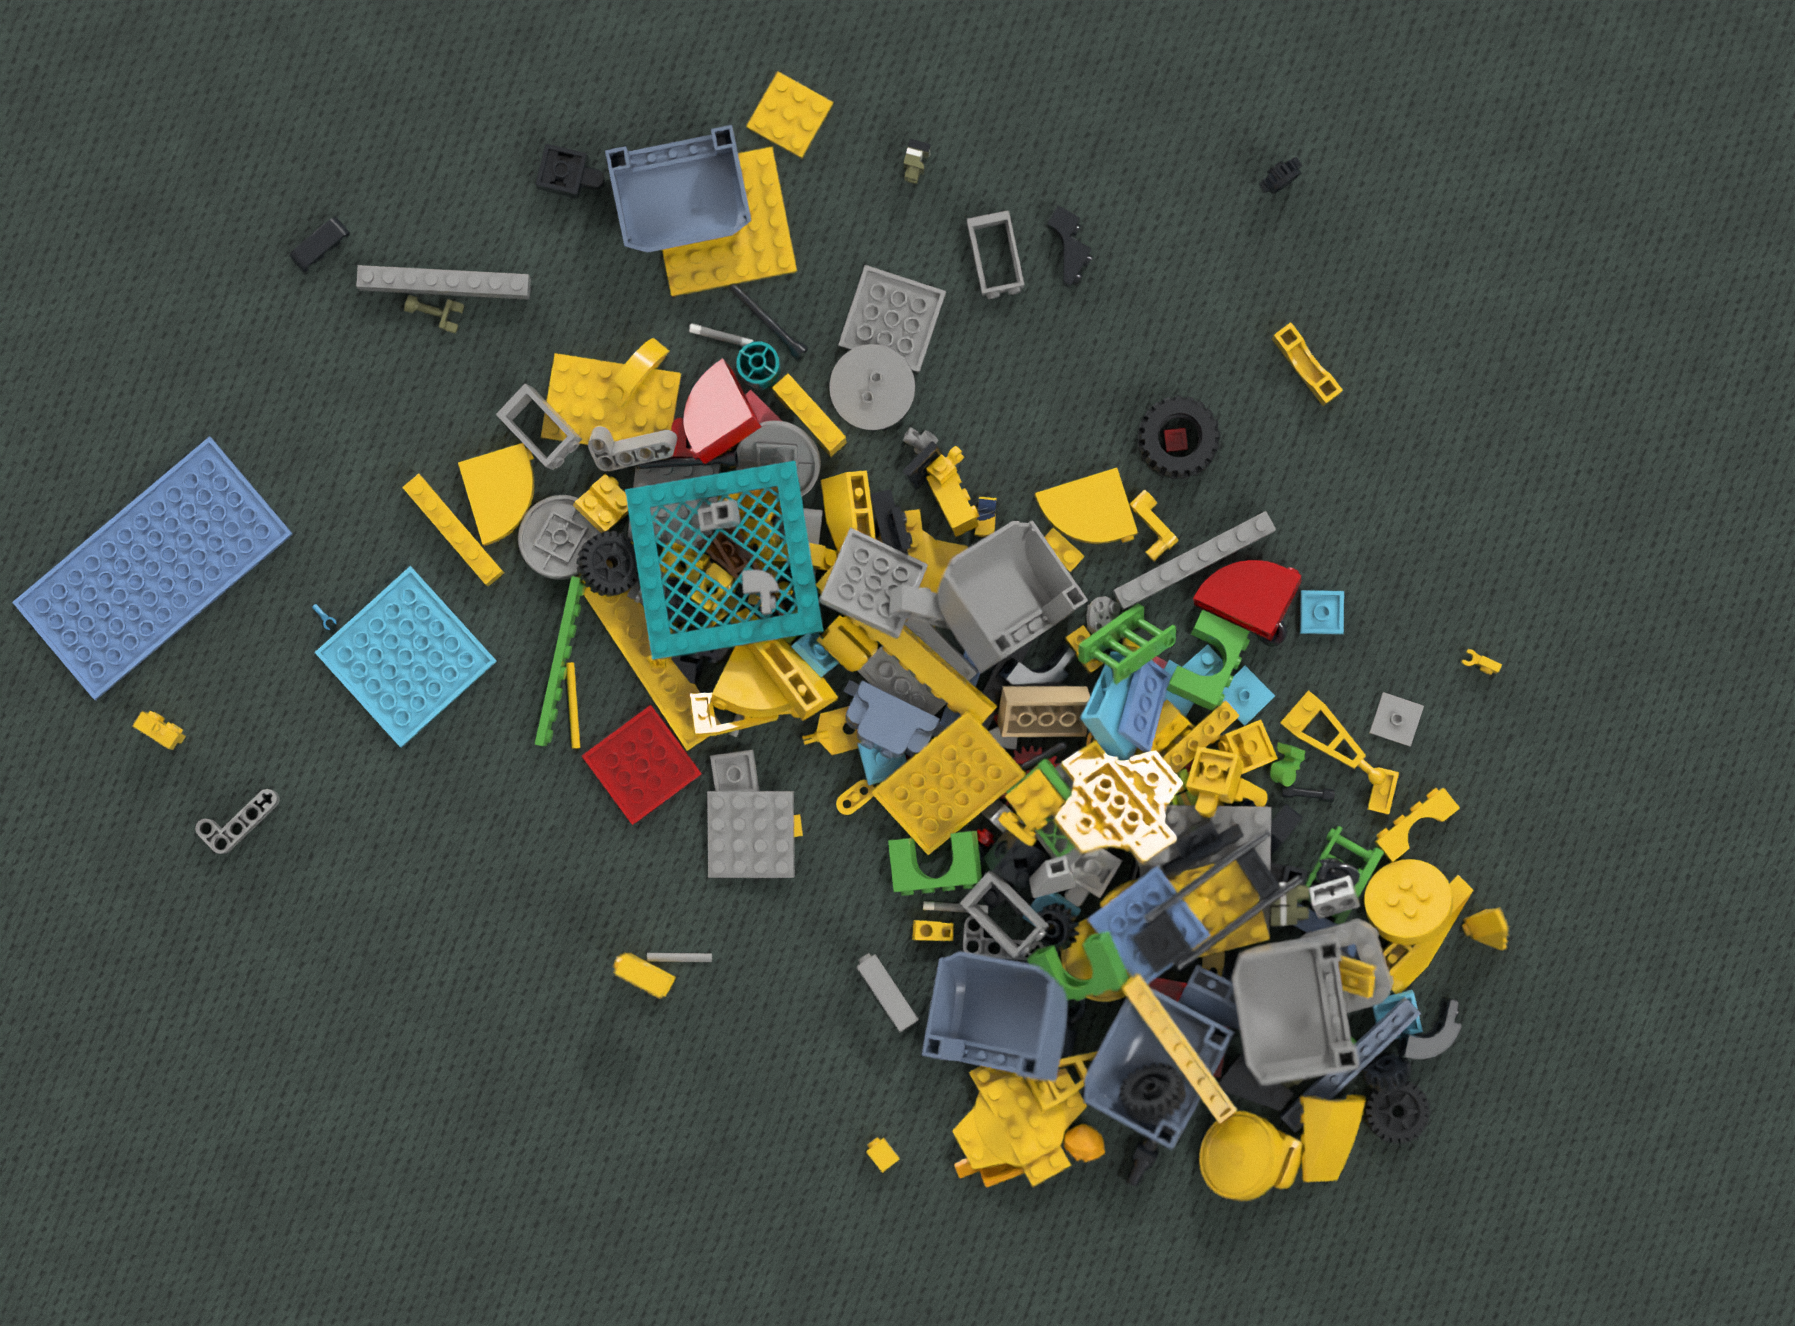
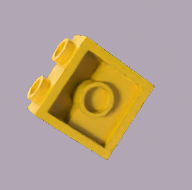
M606 474L597 480L573 504L600 533L609 531L629 513L626 492H623L618 487L619 483L614 477H608Z
M1261 720L1219 738L1218 747L1220 751L1238 754L1242 759L1244 767L1241 774L1278 759Z
M1037 769L1005 796L1030 830L1037 829V831L1048 823L1046 819L1051 815L1057 816L1063 805L1066 804V801L1040 769Z

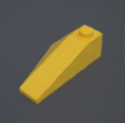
M1485 909L1463 919L1465 924L1462 925V928L1467 937L1470 936L1475 941L1501 951L1507 949L1506 937H1508V927L1500 909Z

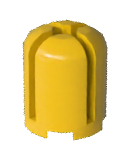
M843 614L844 618L839 615L821 635L824 639L819 637L816 641L845 669L853 672L861 669L868 659L876 653L878 642L871 640L863 627H857L851 622L850 616Z
M1277 1130L1283 1146V1163L1279 1176L1273 1185L1276 1188L1284 1189L1289 1188L1295 1180L1302 1162V1153L1305 1152V1144L1302 1141L1296 1140L1295 1137Z

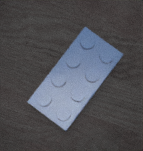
M1152 660L1133 674L1118 730L1121 736L1143 752H1151L1167 691L1166 688L1171 676Z

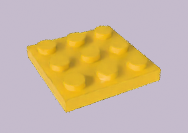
M777 72L746 127L798 157L803 158L831 109L833 102Z

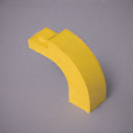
M654 338L648 340L625 363L614 377L613 383L604 395L620 408L623 407L643 379L661 364L669 350Z
M780 540V541H779V543H778L776 549H778V547L781 545V543L783 542V540ZM786 542L780 552L789 557ZM809 543L813 569L827 572L835 564L838 551L825 548L826 546ZM778 554L771 564L782 567L786 564L787 560Z

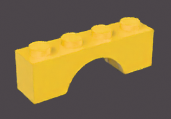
M1289 323L1272 337L1273 342L1322 406H1325L1343 391L1332 375L1313 357L1303 337L1292 323Z
M1437 788L1433 789L1426 795L1429 799L1424 803L1418 801L1410 808L1411 813L1405 817L1402 814L1393 821L1394 827L1389 831L1385 828L1376 835L1378 838L1375 841L1376 845L1380 850L1384 851V855L1390 862L1395 861L1410 849L1408 832L1414 822L1423 817L1443 822L1460 809L1444 788L1440 790Z

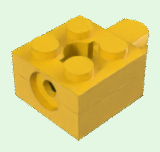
M1198 746L1186 787L1191 795L1198 796L1195 809L1202 817H1213L1219 801L1233 803L1244 763L1238 754Z

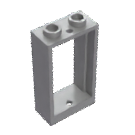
M1009 210L967 219V227L982 297L987 296V299L999 297V293L1007 291L1008 295L1020 293V289L1024 288V281ZM1005 223L1017 282L986 289L974 229Z
M524 384L496 414L541 463L552 470L560 467L564 462V458L569 453L574 452L582 440L544 398L527 384ZM532 399L567 435L564 441L548 457L512 421Z
M988 872L960 903L1013 958L1025 957L1032 950L1030 946L1033 942H1038L1045 936L1046 932L1044 930L1049 926L994 872ZM994 884L1037 927L1020 946L977 905L979 900Z
M868 953L859 959L860 965L857 968L898 1030L901 1032L918 1020L917 1016L877 956L873 955L871 957Z

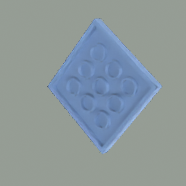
M1157 866L1088 918L1098 933L1110 932L1126 970L1132 977L1139 974L1146 985L1175 963L1173 962L1156 974L1131 938L1149 925L1144 915L1177 893ZM1183 899L1167 910V913L1192 949L1211 936Z

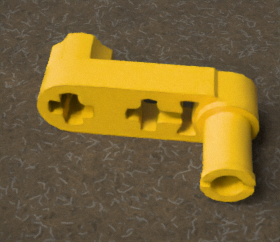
M1143 490L1129 506L1159 536L1158 540L1145 551L1147 556L1155 562L1167 549L1170 550L1179 540L1151 511L1157 502L1146 490Z

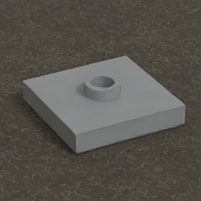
M1383 692L1369 733L1411 747L1424 706Z
M753 750L710 756L715 791H759Z

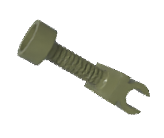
M408 295L404 311L413 313L415 310L440 317L442 319L439 328L456 333L457 324L448 322L447 318L450 310L462 313L464 304L448 299L445 309L442 310L418 302V297Z

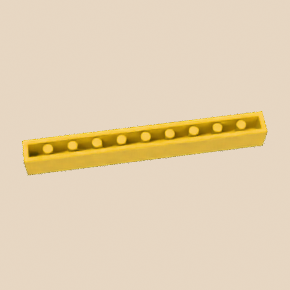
M833 566L816 584L821 595ZM852 617L850 618L854 625L857 627L861 626L867 631L866 634L871 640L881 643L883 650L887 654L898 658L899 664L904 669H910L916 674L915 678L924 685L926 683L931 688L933 695L939 699L943 698L948 703V708L954 713L958 712L963 715L969 710L982 724L997 707L905 624L899 637L896 639Z

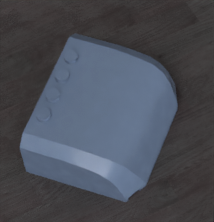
M732 125L711 129L712 135L634 151H628L626 146L605 150L625 247L649 253L734 235L751 221Z
M957 952L952 956L940 958L922 1055L1014 1072L1017 1075L1035 1079L1056 1081L1066 1025V994L1061 985L1039 966L966 952Z
M1149 987L1213 1076L1235 1033ZM1128 998L1124 1002L1085 1076L1084 1102L1173 1149L1201 1098ZM1151 1063H1156L1157 1067L1159 1063H1164L1165 1066L1167 1064L1171 1065L1172 1068L1177 1069V1072H1179L1186 1090V1098H1184L1183 1105L1180 1104L1181 1108L1178 1111L1174 1109L1175 1114L1172 1116L1167 1114V1119L1163 1120L1160 1117L1158 1122H1154L1153 1119H1151L1150 1123H1145L1144 1119L1142 1122H1138L1137 1119H1131L1126 1114L1119 1095L1120 1085L1123 1084L1124 1078L1128 1079L1127 1075L1130 1072L1135 1074L1134 1070L1136 1068L1142 1070V1066L1146 1064L1148 1068L1151 1066Z

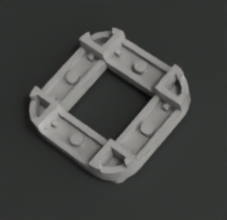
M1352 919L1349 922L1313 932L1311 930L1300 938L1333 933L1338 938L1340 948L1355 944L1361 962L1376 966L1373 974L1375 976L1373 997L1365 998L1343 991L1346 1013L1378 1005L1390 994L1393 976H1390L1377 937L1379 933L1369 923L1360 919Z

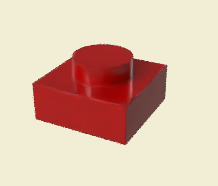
M1186 428L1164 430L1166 452L1188 450Z

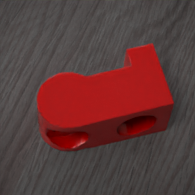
M677 418L671 426V431L677 435V443L671 458L693 457L689 450L690 448H687L684 418Z

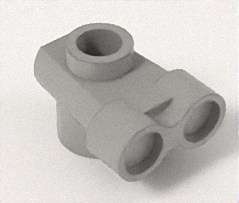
M910 427L905 433L903 441L915 447L914 451L919 455L932 441L936 444L938 439L928 431H924L920 435Z

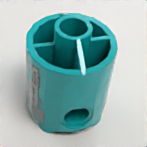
M762 341L746 344L737 356V370L741 380L753 389L764 390L771 387L780 375V361L776 350L771 345Z

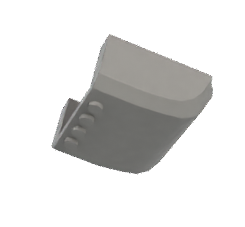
M1012 521L953 557L938 588L940 610L955 637L980 673L1043 634L1088 601L1033 521L1029 523Z
M1333 933L1264 945L1244 951L1239 956L1232 979L1247 1066L1261 1085L1359 1069L1356 1046L1350 1038L1338 961L1342 960L1339 941Z

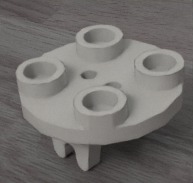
M1106 596L1095 598L1088 605L1086 615L1087 631L1094 634L1117 618L1120 612L1119 603Z

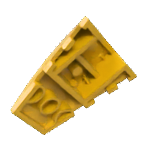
M1347 1095L1346 1100H1326L1318 1096H1300V1104L1304 1106V1113H1301V1123H1304V1134L1301 1137L1302 1143L1305 1144V1152L1302 1153L1303 1181H1337L1355 1141L1363 1113L1365 1096Z

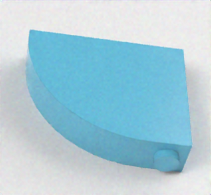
M1111 652L1109 655L1110 658L1118 663L1126 658L1118 652ZM1105 665L1081 716V720L1109 757H1117V760L1127 761L1130 757H1133L1137 747L1121 736L1118 730L1134 673L1116 685L1113 683V669Z

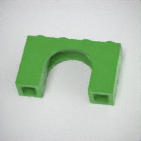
M1202 610L1191 635L1214 645L1219 650L1223 659L1222 670L1212 676H1201L1177 665L1166 690L1211 711L1216 706L1220 707L1225 698L1222 692L1225 687L1229 688L1234 677L1230 674L1233 668L1237 670L1242 658L1239 657L1241 650L1245 651L1250 639L1247 638L1249 631Z
M977 831L951 834L953 863L950 870L938 879L925 875L919 868L915 840L913 838L888 841L894 892H901V896L913 895V890L920 889L923 894L935 892L934 888L942 887V891L955 890L956 885H963V889L974 888L976 883H979L982 879Z
M1109 931L1091 935L1083 943L1093 969V976L1090 979H1077L1067 973L1061 964L1054 945L1035 950L1027 959L1029 965L1039 966L1061 985L1066 994L1067 1001L1070 999L1078 1001L1090 994L1097 996L1110 989L1117 991L1121 989V986L1129 978Z

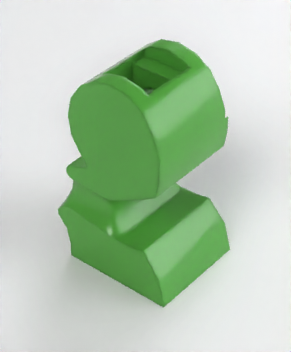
M1278 742V752L1283 753L1285 757L1283 760L1272 764L1271 779L1284 786H1290L1296 779V770L1300 769V763L1305 760V750Z

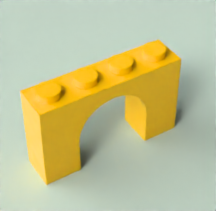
M789 374L772 387L773 393L788 410L790 409L815 436L817 443L830 457L847 443L846 436Z
M632 953L619 956L613 966L616 968L615 974L660 998L667 996L676 979L675 976Z

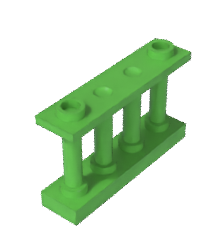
M1137 603L1079 644L1078 660L1086 664L1096 658L1112 668L1113 683L1117 685L1164 650L1172 647L1176 641V626L1171 625L1164 631L1158 629L1144 620V606ZM1140 627L1155 637L1148 642L1132 631ZM1125 637L1140 646V648L1132 652L1117 641ZM1111 648L1126 658L1118 663L1104 654L1103 651Z
M1342 827L1331 828L1326 837L1328 843L1304 886L1309 888L1313 880L1318 881L1316 873L1322 866L1319 863L1320 860L1336 858L1329 854L1336 842L1364 858L1363 861L1366 862L1363 869L1358 868L1360 874L1359 882L1354 886L1359 898L1384 851L1377 847L1373 851L1370 849L1367 851L1339 835L1343 829ZM1309 894V898L1306 899V900L1312 903L1311 898H1310V894ZM1303 899L1297 900V903H1301ZM1352 909L1332 915L1335 918L1333 923L1337 925L1345 923Z

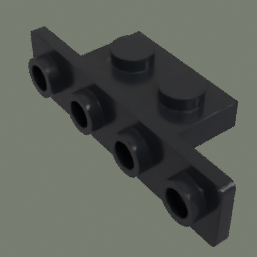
M891 490L871 494L870 498L882 543L908 555V550L911 549L910 545L913 542L910 532L906 531L905 524H907L905 512H901L900 507L895 506Z
M1207 818L1176 836L1177 840L1174 845L1180 856L1164 864L1162 867L1168 878L1178 876L1185 869L1199 864L1208 856L1215 855L1224 847L1238 842L1240 838L1244 837V834L1238 824L1218 834L1210 818Z
M978 840L983 878L988 872L992 871L984 860L985 855L989 852L988 848ZM1001 877L1027 903L1026 898L1020 895L1014 887V883ZM995 884L982 897L990 910L994 909L1004 900H1007L1018 916L1023 914Z

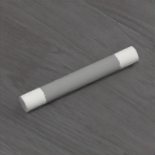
M691 324L689 330L691 333L740 346L753 342L751 339Z
M924 901L923 910L969 913L960 903ZM978 905L986 914H988L987 905Z

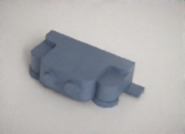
M849 680L844 690L845 693L854 697L845 715L846 723L849 727L858 729L857 738L861 741L860 744L863 747L871 750L875 748L885 758H900L904 752L912 757L929 743L932 736L936 737L946 729V727L938 724L939 718L864 681L859 685Z

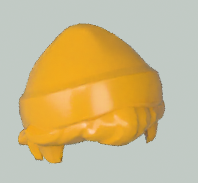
M1081 1124L1066 1132L1063 1146L1076 1161H1091L1096 1158L1098 1159L1105 1153L1103 1137L1094 1127Z

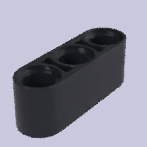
M335 216L298 245L289 256L302 272H306L311 264L314 263L315 265L324 257L323 254L329 249L332 251L341 243V239L350 235V232L338 217Z

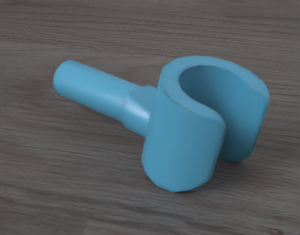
M317 604L313 605L312 608L324 621V627L331 630L326 625V621L331 619L337 624L336 620L333 617H328Z

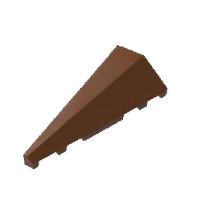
M737 526L722 529L732 535ZM740 528L734 538L744 544L747 538ZM714 532L709 534L707 537L710 539ZM722 532L717 534L706 550L712 559L720 563L736 579L754 556ZM703 538L696 544L703 549L708 541ZM748 543L747 547L754 551L750 543ZM756 558L750 568L762 571L763 566L759 559ZM771 593V596H775L777 602L780 596L778 593ZM781 601L778 607L788 613L784 603ZM777 609L775 610L779 616H784L783 613Z

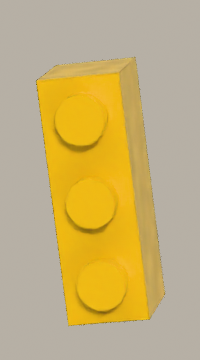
M957 472L942 485L931 475L926 477L956 537L979 526L976 519L980 517L974 505L970 507L968 503L971 500L965 488H960L959 484L962 482Z

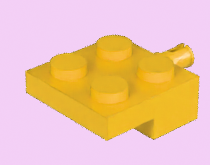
M142 711L133 727L171 750L175 748L177 743H182L186 737L182 734V728L173 723H164L165 718L152 711H149V713Z

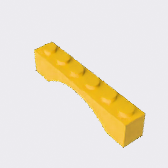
M417 474L402 487L485 585L490 586L504 574L502 569L420 474Z

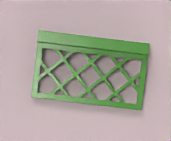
M1048 759L1041 761L1036 768L1006 791L1009 794L1032 773L1040 769L1066 802L1072 797V789ZM1046 819V821H1054V820H1055V819ZM1054 823L1053 834H1045L1042 828L1037 832L1057 858L1066 856L1075 846L1068 839L1067 848L1061 853L1055 847L1056 837L1067 838V836L1057 835L1058 826Z

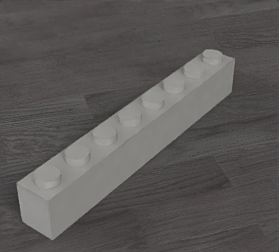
M358 265L356 287L363 291L530 299L531 278L529 274Z
M1265 511L1114 589L1113 594L1123 611L1270 535L1276 529Z

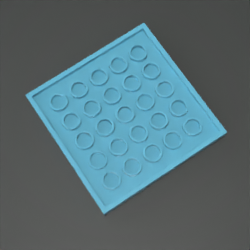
M411 566L315 652L401 748L497 662Z

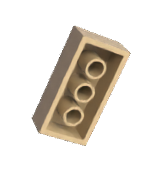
M1087 686L1003 687L997 719L1001 736L1086 737L1087 727L1081 720V716L1090 699Z

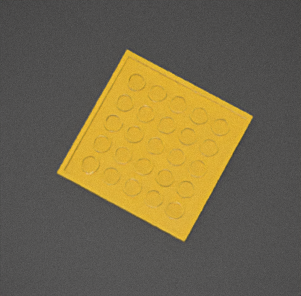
M772 147L738 153L751 221L732 236L663 249L671 296L797 272Z

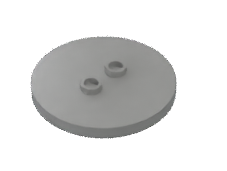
M866 344L850 350L837 362L830 379V395L835 409L847 422L862 429L878 430L895 424L907 413L915 395V379L910 365L897 351L884 345Z
M784 421L760 423L762 426L760 429L739 442L736 449L738 455V467L736 470L796 461L801 496H804L812 489L820 473L821 460L815 442L804 430Z
M568 495L551 496L536 503L524 516L518 533L519 549L526 563L536 573L556 580L570 579L572 576L581 575L580 572H577V567L579 566V564H576L577 558H579L578 553L587 540L600 532L573 506L574 502L579 498Z

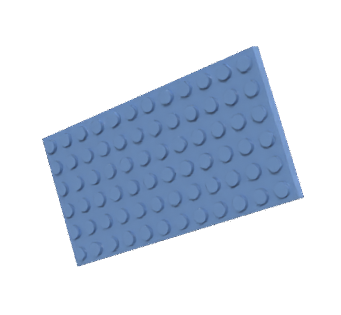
M208 437L12 603L91 697L97 700L291 537L293 533L211 437Z

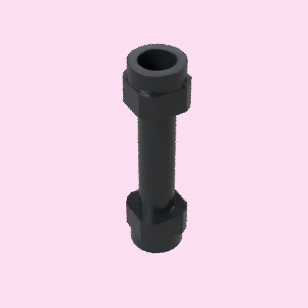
M1294 785L1282 786V797L1293 798V796L1322 799L1323 802H1334L1335 790L1333 789L1314 790L1296 788Z

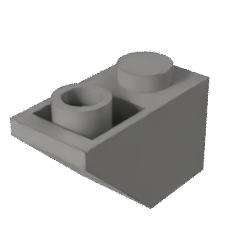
M1067 856L1045 861L1029 878L1033 898L1075 887L1072 869Z

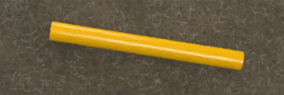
M566 663L572 749L580 748L574 663Z

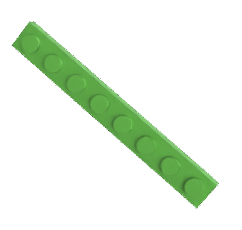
M571 577L535 745L547 746V743H551L553 738L551 726L552 722H555L557 719L558 709L555 708L557 701H560L563 689L560 686L561 681L565 680L567 674L565 663L566 659L570 658L572 646H569L570 640L575 636L576 625H574V622L581 611L579 599L580 596L584 595L586 588L583 583L584 580L581 581L579 577Z

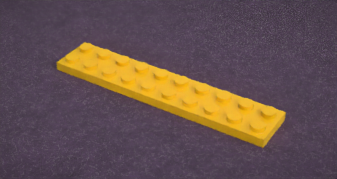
M606 559L607 566L613 568L612 562ZM586 587L584 596L685 749L689 751L710 737H694L689 696L690 694L700 693L696 685L688 681L672 661V657L665 659L666 666L664 668H658L648 663L647 658L651 655L645 611L640 602L636 603L634 602L635 600L627 597L630 589L619 595L606 597V595H598V592L593 593L590 591V587ZM715 716L716 726L721 725V723Z

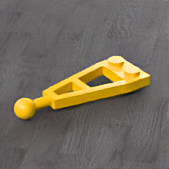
M1309 690L1280 722L1298 739L1353 769H1356L1357 766L1368 774V779L1372 784L1380 785L1384 782V771L1380 768H1373L1363 760L1366 757L1364 752L1328 707ZM1320 711L1323 712L1339 732L1329 746L1302 732ZM1343 740L1357 754L1354 760L1335 751Z
M712 693L690 694L689 696L694 737L716 736L776 721L778 715L791 714L795 718H800L794 708H791L773 716L752 718L743 716V720L716 726L713 703L710 702Z
M1098 1051L1060 1059L1058 1068L1074 1064L1081 1078L1079 1083L1062 1095H1059L1051 1080L1025 1077L1041 1112L1063 1103L1085 1087L1087 1070L1083 1062L1094 1060Z

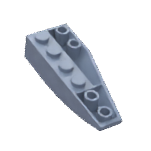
M1196 965L1178 1003L1219 1025L1241 1029L1233 983Z

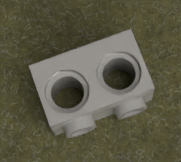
M1350 875L1308 888L1318 919L1360 907L1356 889Z

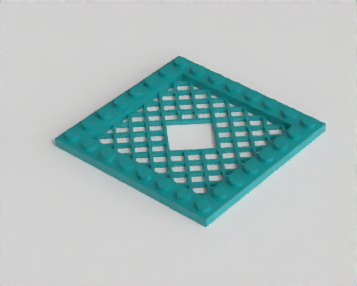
M796 461L625 489L652 660L823 632ZM772 487H778V492H779V494L776 493V492H775L774 490H772L771 488H772ZM764 489L758 498L749 492ZM767 491L777 497L771 506L761 501ZM742 493L737 500V504L747 514L732 535L719 528L709 539L701 533L700 527L697 530L688 524L694 514L698 515L697 510L704 501L711 506L712 503L707 498L722 496L718 501L722 502L725 498L734 500L728 495ZM746 494L756 500L750 510L740 504ZM700 500L695 508H692L687 503H685L689 501ZM779 500L782 515L773 509ZM679 503V505L673 512L664 507L666 505ZM758 503L768 509L762 519L752 513ZM682 505L692 511L686 521L676 515ZM658 507L652 515L651 508ZM661 509L671 515L664 525L655 519ZM771 512L780 517L774 528L764 522ZM749 516L759 521L753 531L743 525ZM673 518L683 523L677 533L667 527ZM653 521L662 527L656 536ZM782 522L784 523L786 536L777 531ZM762 524L772 530L765 540L755 534ZM686 526L695 532L689 542L679 536ZM740 528L750 534L744 544L734 538ZM664 530L674 536L668 546L658 540ZM719 532H722L754 555L743 571L753 570L750 566L758 558L766 564L762 571L766 572L768 567H771L778 572L775 578L776 582L781 575L791 582L785 591L780 589L782 595L776 602V609L783 613L784 616L770 618L771 615L765 616L757 609L761 605V594H756L760 597V600L753 608L745 602L749 594L744 595L741 599L732 593L738 583L743 585L741 580L743 578L742 573L728 590L695 566ZM774 533L784 539L778 549L768 543ZM698 535L708 541L701 551L692 545ZM753 536L763 543L756 553L747 547ZM677 538L686 544L680 555L671 549ZM656 542L665 548L660 557H658ZM786 542L789 557L780 552ZM765 545L775 551L769 561L759 556ZM689 547L699 553L693 563L683 558ZM668 551L678 557L671 567L661 561ZM778 554L787 560L781 570L771 564ZM680 560L690 566L683 576L674 570ZM660 564L668 569L663 579ZM789 564L791 566L792 578L783 573ZM692 569L702 574L696 585L686 579ZM671 572L681 578L675 588L665 582ZM705 577L714 583L708 594L699 588ZM684 581L693 587L687 597L677 591ZM663 585L672 590L666 600ZM793 585L796 600L787 594ZM717 586L727 592L721 602L711 596ZM696 590L706 596L699 606L690 600ZM675 593L684 599L678 610L668 603ZM730 595L740 601L733 611L723 605ZM784 597L794 602L788 613L778 607ZM708 599L718 605L712 615L702 609ZM687 602L697 608L691 618L681 613ZM742 604L752 610L745 620L735 614ZM666 606L676 612L670 621ZM721 607L730 613L724 624L714 617ZM797 607L798 613L792 614L794 609ZM699 611L709 617L703 627L693 621ZM754 613L758 614L763 618L760 620L749 621ZM678 615L688 621L681 631L672 625ZM733 616L742 622L727 625ZM712 620L721 625L718 627L707 628V626ZM690 624H693L698 629H700L685 632ZM670 627L678 633L671 634Z

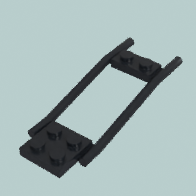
M1265 829L1231 852L1162 904L1144 915L1149 925L1131 938L1156 974L1173 962L1181 970L1267 906L1303 882L1300 876L1297 875L1280 887L1254 849L1258 844L1272 836L1268 829ZM1236 860L1262 900L1199 947L1192 950L1181 931L1167 913V910Z

